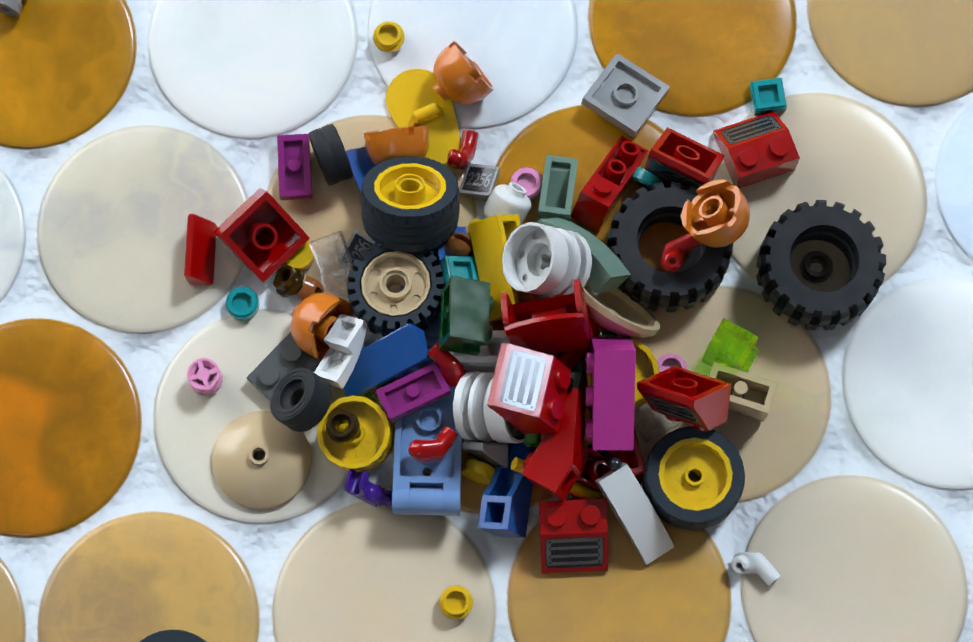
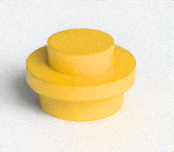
M390 21L379 24L373 33L374 44L379 50L386 53L399 50L405 41L402 27Z
M450 586L440 596V609L450 619H462L472 610V595L462 586Z

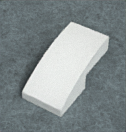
M340 314L325 337L324 341L330 348L314 373L325 379L329 385L343 389L347 383L364 343L367 324L364 320Z

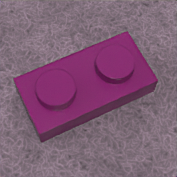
M309 134L277 135L280 200L313 199Z
M435 362L376 390V395L390 423L451 395V390Z

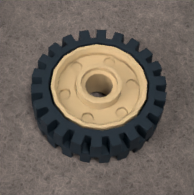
M377 243L371 245L370 251L363 250L360 253V259H355L352 264V270L349 271L347 283L349 302L356 318L364 320L370 332L374 334L379 332L382 337L407 324H413L423 331L426 330L428 323H434L438 312H441V290L445 284L444 277L442 276L443 271L441 265L438 264L437 258L434 254L430 255L429 250L422 252H399L379 246ZM395 284L405 287L399 293L389 291V288Z

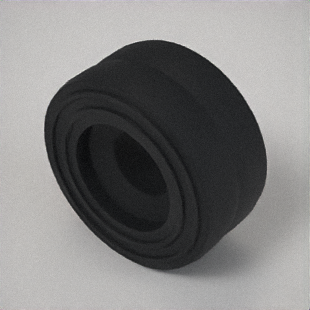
M329 124L309 132V139L326 183L331 186L352 178V168L336 127L333 124Z
M307 368L294 369L287 373L276 385L270 401L271 413L277 421L293 431H308L315 427L326 415L332 399L331 387L325 379Z

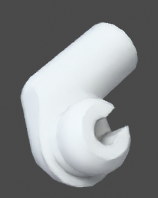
M740 552L734 555L731 561V568L735 573H757L768 586L781 576L766 557L759 552Z

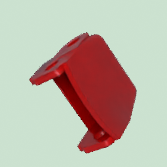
M580 279L574 280V293L512 304L508 293H501L504 329L512 345L545 354H554L586 348L589 345L590 339L593 338L591 317Z

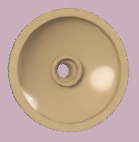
M586 282L583 289L590 317L598 324L602 333L609 334L612 332L623 337L637 338L656 335L660 329V324L645 306L631 300V296L626 292L623 293L619 288L615 291L594 293L588 282Z
M271 411L249 412L231 421L218 436L212 454L214 476L222 491L234 502L252 509L275 508L294 498L305 485L312 463L310 445L304 432L291 430L277 421ZM258 450L265 452V458L261 461L254 459V454Z

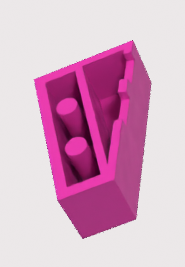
M593 336L591 338V353H586V373H591V386H586L585 406L591 407V419H585V440H591L592 450H633L636 349L631 337Z

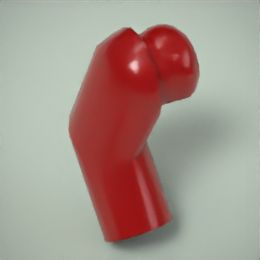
M471 130L463 131L459 151L452 149L448 153L447 164L449 166H455L456 169L462 170L473 160L478 140L477 132Z
M690 233L668 242L661 258L662 267L667 272L678 271L682 266L686 252L701 244Z
M438 342L427 355L440 366L446 383L452 387H457L460 378L466 371L463 364L449 351L439 350Z
M444 426L435 440L412 441L408 452L410 456L419 462L439 461L448 452L457 439L458 434L451 428Z

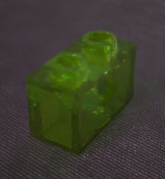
M723 318L707 346L702 362L711 367L716 362L748 373L760 350L754 347L759 337Z

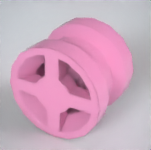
M207 358L197 359L188 368L187 379L193 390L198 394L204 396L212 395L221 388L223 376L217 364Z

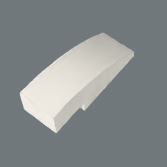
M622 463V467L619 470H610L595 480L611 506L610 509L646 565L674 547L652 504L627 464Z

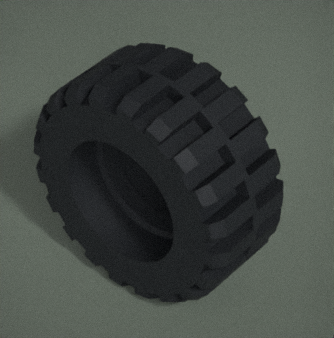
M663 182L654 183L649 191L643 187L635 191L633 199L627 197L621 204L620 211L616 212L612 219L607 247L620 259L631 274L618 288L623 293L628 291L631 294V300L638 304L641 301L648 303L647 309L657 311L659 306L666 307V312H676L677 307L683 306L685 310L695 307L697 301L704 302L711 296L714 289H718L730 264L733 243L718 248L701 244L696 263L691 268L676 273L663 272L653 268L643 259L639 252L640 236L648 227L665 222L683 226L681 219L683 206L687 199L692 202L698 195L696 192L698 188L692 185L689 190L681 189L682 183L672 182L670 188H664Z
M816 200L813 206H809L808 202L797 204L794 211L786 210L781 214L779 220L774 221L769 228L757 256L756 267L758 268L756 278L758 285L763 286L764 290L761 295L765 302L771 301L774 304L772 311L778 316L782 313L788 316V323L797 326L798 322L806 324V330L813 331L818 326H823L825 331L835 329L838 324L845 326L851 323L856 316H860L879 292L878 290L885 277L883 269L886 266V255L881 254L884 244L881 237L873 236L872 233L875 230L873 224L870 221L864 224L860 220L862 213L856 209L849 213L843 210L845 204L835 202L833 207L827 206L826 200ZM809 240H821L836 246L845 255L849 263L850 276L847 283L841 289L832 292L815 291L802 284L795 276L790 264L791 254L795 247Z

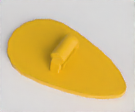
M415 68L403 71L393 78L387 88L385 101L388 113L398 128L428 125L429 149L425 158L440 162L445 167H448L449 170L455 169V166L451 167L447 164L449 151L452 149L459 151L460 149L458 123L451 98L445 101L437 93L433 86L438 82L434 74L429 70Z

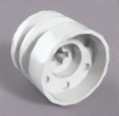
M528 222L517 227L510 234L504 246L502 255L503 273L508 284L518 291L547 297L574 293V280L580 279L584 288L590 277L592 267L591 249L586 239L578 232Z
M465 373L458 382L453 400V418L461 438L472 442H490L494 440L498 443L524 442V433L487 406L494 373Z

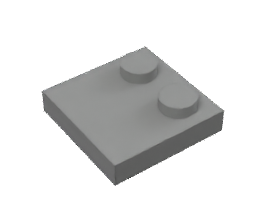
M617 53L584 95L581 104L634 138L666 96L670 86Z

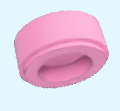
M529 167L520 168L514 172L511 182L524 187L530 201L536 199L540 195L542 188V177L539 172Z

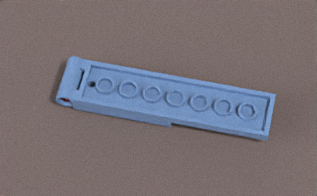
M437 247L430 249V255L434 254L440 265ZM439 312L435 322L428 323V328L424 330L428 352L439 342ZM430 358L397 376V380L435 363V361ZM448 385L451 395L395 421L392 491L393 515L460 516L463 438L458 433L453 418V400L456 387ZM444 426L451 428L458 434L457 439L448 452L439 461L419 462L410 456L408 452L412 441L435 440ZM427 472L432 473L430 476H424Z

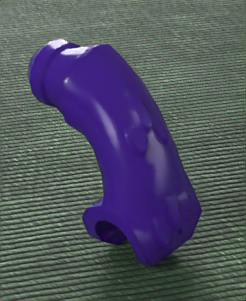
M349 469L344 483V491L374 507L382 505L386 507L392 506L393 490H385L380 485L368 481L369 472H358Z

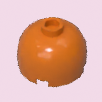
M453 41L440 52L435 60L433 74L438 83L433 87L445 101L451 98L458 104H475L484 99L494 89L475 61L472 62L468 56H464L467 52L456 41Z
M428 125L390 128L381 132L379 130L365 132V147L369 158L375 165L391 158L403 156L425 158L429 149Z
M724 179L714 180L700 186L696 190L698 195L692 202L687 199L681 213L682 225L700 244L718 248L734 243L743 235L749 225L750 208L746 197L737 186Z
M327 292L312 294L304 299L292 312L291 335L297 346L305 353L317 359L319 356L323 359L330 348L324 339L340 314L354 317L350 303Z

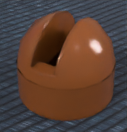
M463 232L453 234L444 243V250L447 256L467 257L473 248L470 236Z
M307 275L298 296L300 301H303L312 294H316L314 292L324 293L321 282Z

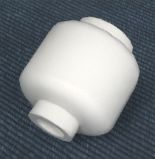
M510 182L508 185H497L484 206V214L487 218L494 215L519 214L522 225L531 209V201L526 195V189L514 182Z

